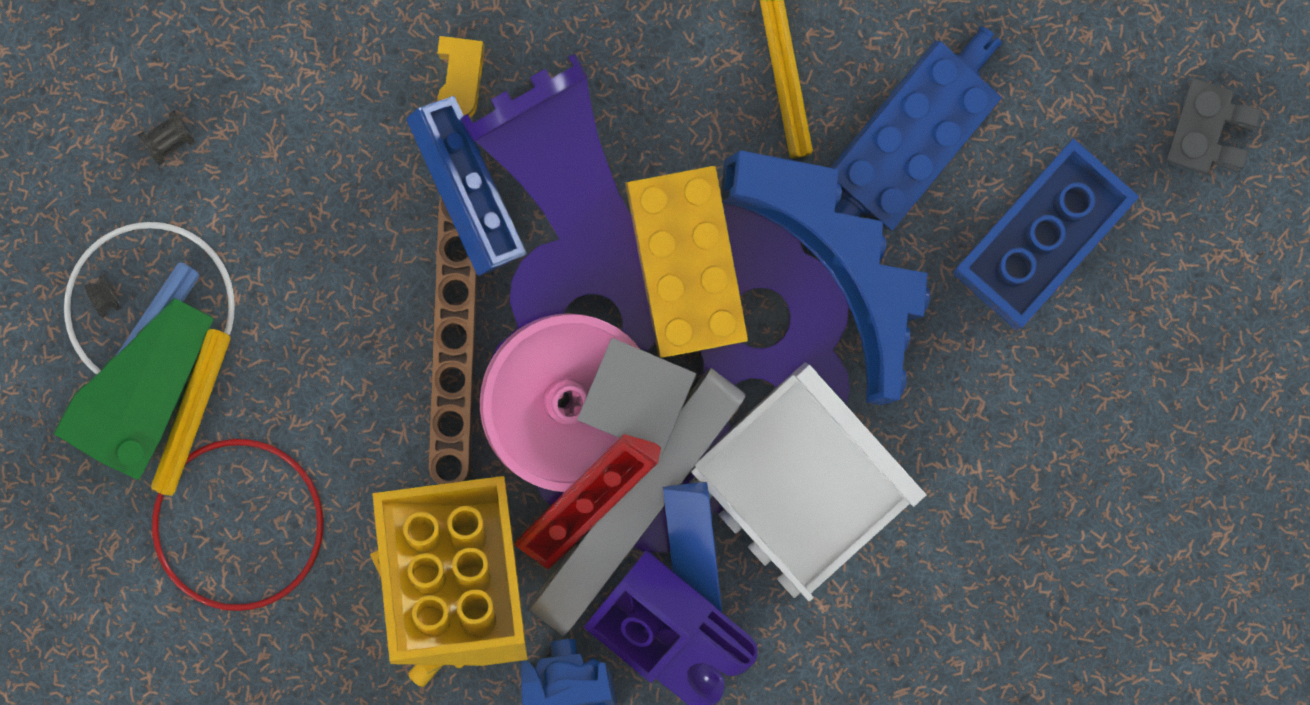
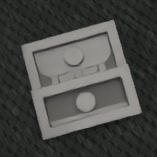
M611 338L577 420L618 438L626 434L654 442L661 447L660 455H663L696 373Z

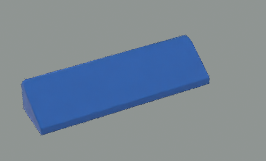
M455 96L419 107L407 117V123L478 276H481L524 257L527 253L476 142L472 141L460 120L463 117V113Z
M707 482L663 487L673 572L722 612Z

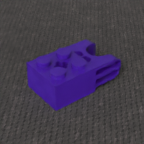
M647 550L583 627L646 680L652 683L657 679L687 705H716L723 696L725 683L719 671L729 676L740 675L755 663L758 654L756 643L745 631Z

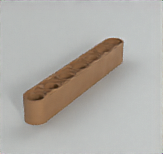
M440 197L438 212L429 472L433 481L437 484L466 481L471 471L478 275L469 256L459 262L451 261L447 257L449 244L454 240L460 239L442 197ZM457 282L464 283L468 287L469 292L466 301L460 305H450L447 303L445 292L449 285ZM456 325L463 327L467 334L464 345L458 349L447 348L443 339L446 330ZM450 369H459L465 375V384L456 393L446 392L442 386L443 375ZM450 412L460 414L464 423L462 431L453 437L444 435L440 428L441 419ZM452 455L460 460L462 470L458 478L447 481L439 474L438 467L443 458Z

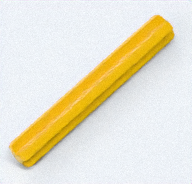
M760 0L789 156L793 159L810 156L813 149L784 0Z
M209 329L206 333L151 484V489L155 492L172 496L176 491L231 340L227 333L216 329Z

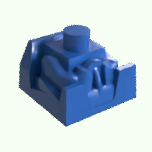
M576 639L550 642L552 657L539 659L536 669L528 660L521 661L522 705H618L611 671H608L605 663L597 661V658H592L585 662L581 653L578 654Z

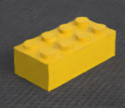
M716 166L625 182L658 356L664 358L747 342L748 337Z

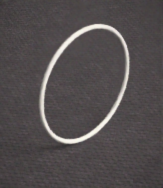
M141 222L126 225L107 233L94 242L80 257L66 287L64 318L66 329L75 351L87 367L96 375L101 370L86 356L73 330L70 310L72 290L81 267L90 255L111 238L128 231L148 228L172 231L189 238L208 253L217 265L226 286L228 318L224 333L230 335L235 310L232 283L218 255L201 238L171 224ZM192 373L188 376L186 383L189 382Z

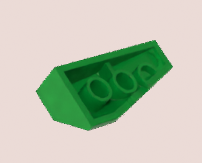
M173 298L136 334V337L117 356L114 355L104 365L105 367L89 383L84 384L74 393L53 432L54 435L95 460L139 481L160 442L214 318Z

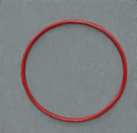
M229 439L214 442L193 451L188 455L185 465L205 452L235 445L257 447L269 451L290 464L306 483L314 501L317 518L315 544L309 560L301 573L286 588L267 599L248 604L220 603L192 591L181 582L170 568L163 554L159 539V512L164 497L161 493H158L154 504L152 537L155 551L164 571L185 594L213 608L243 611L261 608L278 601L295 589L307 576L318 556L322 542L323 511L312 480L293 458L280 449L263 442L249 439Z

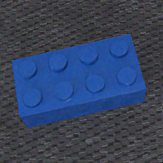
M1073 138L952 271V274L1017 331L1031 319L1134 204L1139 196Z

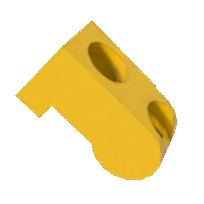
M439 36L437 53L440 59L448 60L446 84L439 90L437 101L455 96L463 116L468 114L471 119L478 105L485 51L484 43L477 40Z

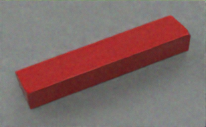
M623 434L515 541L514 546L549 570L658 464L661 447L654 442Z

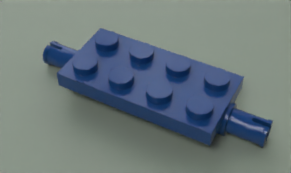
M981 26L959 55L954 54L941 41L935 40L830 167L839 169L838 184L841 185L842 190L840 203L835 209L836 213L857 217L861 214L865 216L868 213L876 220L883 221V226L886 229L894 230L1001 100L1002 97L980 78V73L978 72L997 48L1002 45V41L998 37L992 38L994 33Z

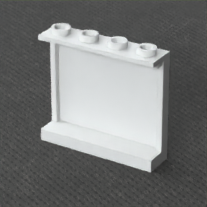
M806 362L798 367L702 455L691 470L695 477L689 482H707L709 498L713 496L724 508L718 514L735 534L743 529L752 538L753 542L748 548L764 566L772 561L783 574L777 580L793 598L801 593L809 602L814 598L811 593L902 510L909 504L914 507L927 496Z

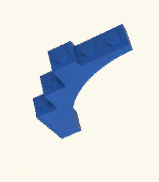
M741 150L724 159L721 187L722 203L737 206L761 215L792 234L820 260L842 291L854 316L863 347L867 378L866 403L885 405L900 400V395L905 389L907 380L906 372L903 369L904 352L907 350L910 342V329L907 327V322L923 317L924 312L928 308L930 302V290L927 287L928 273L879 264L886 249V239L882 235L883 221L835 212L840 203L842 193L841 185L838 184L839 169Z

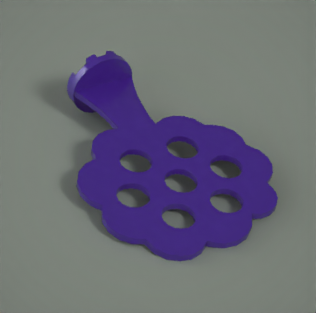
M573 54L567 58L570 69L553 78L544 69L530 77L528 83L532 89L514 100H511L507 91L491 99L494 111L472 123L468 114L460 118L472 141H476L525 188L543 211L559 238L558 240L537 246L521 260L511 280L510 305L518 328L498 344L494 354L509 336L524 325L549 315L564 314L571 302L577 297L586 294H599L612 300L618 307L622 318L621 331L628 335L640 350L648 353L649 349L655 344L632 217L618 192L598 137L587 83L588 76L576 54ZM723 204L740 296L746 291L755 288H766L778 293L786 302L790 314L789 326L779 341L764 348L736 343L700 350L703 360L702 376L709 368H712L734 385L754 378L763 379L773 384L776 388L806 362L846 405L850 392L848 374L839 357L833 351L848 322L849 305L839 286L820 260L804 253L800 240L781 226L746 209ZM726 423L708 449L731 429L728 423ZM692 472L680 485L690 484L689 482L695 477ZM537 486L541 497L550 505L564 493ZM712 496L710 498L711 516L713 512L719 514L724 510L722 505ZM665 505L634 547L642 551L647 550L648 552H670Z

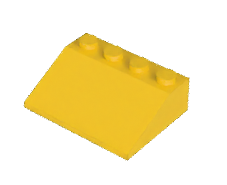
M499 476L372 493L390 664L486 666L528 660L505 477Z

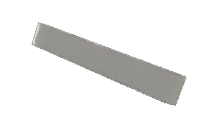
M709 368L688 394L664 453L659 455L658 464L574 544L529 605L528 610L562 636L567 634L664 507L663 487L680 485L741 405L746 393L712 368Z

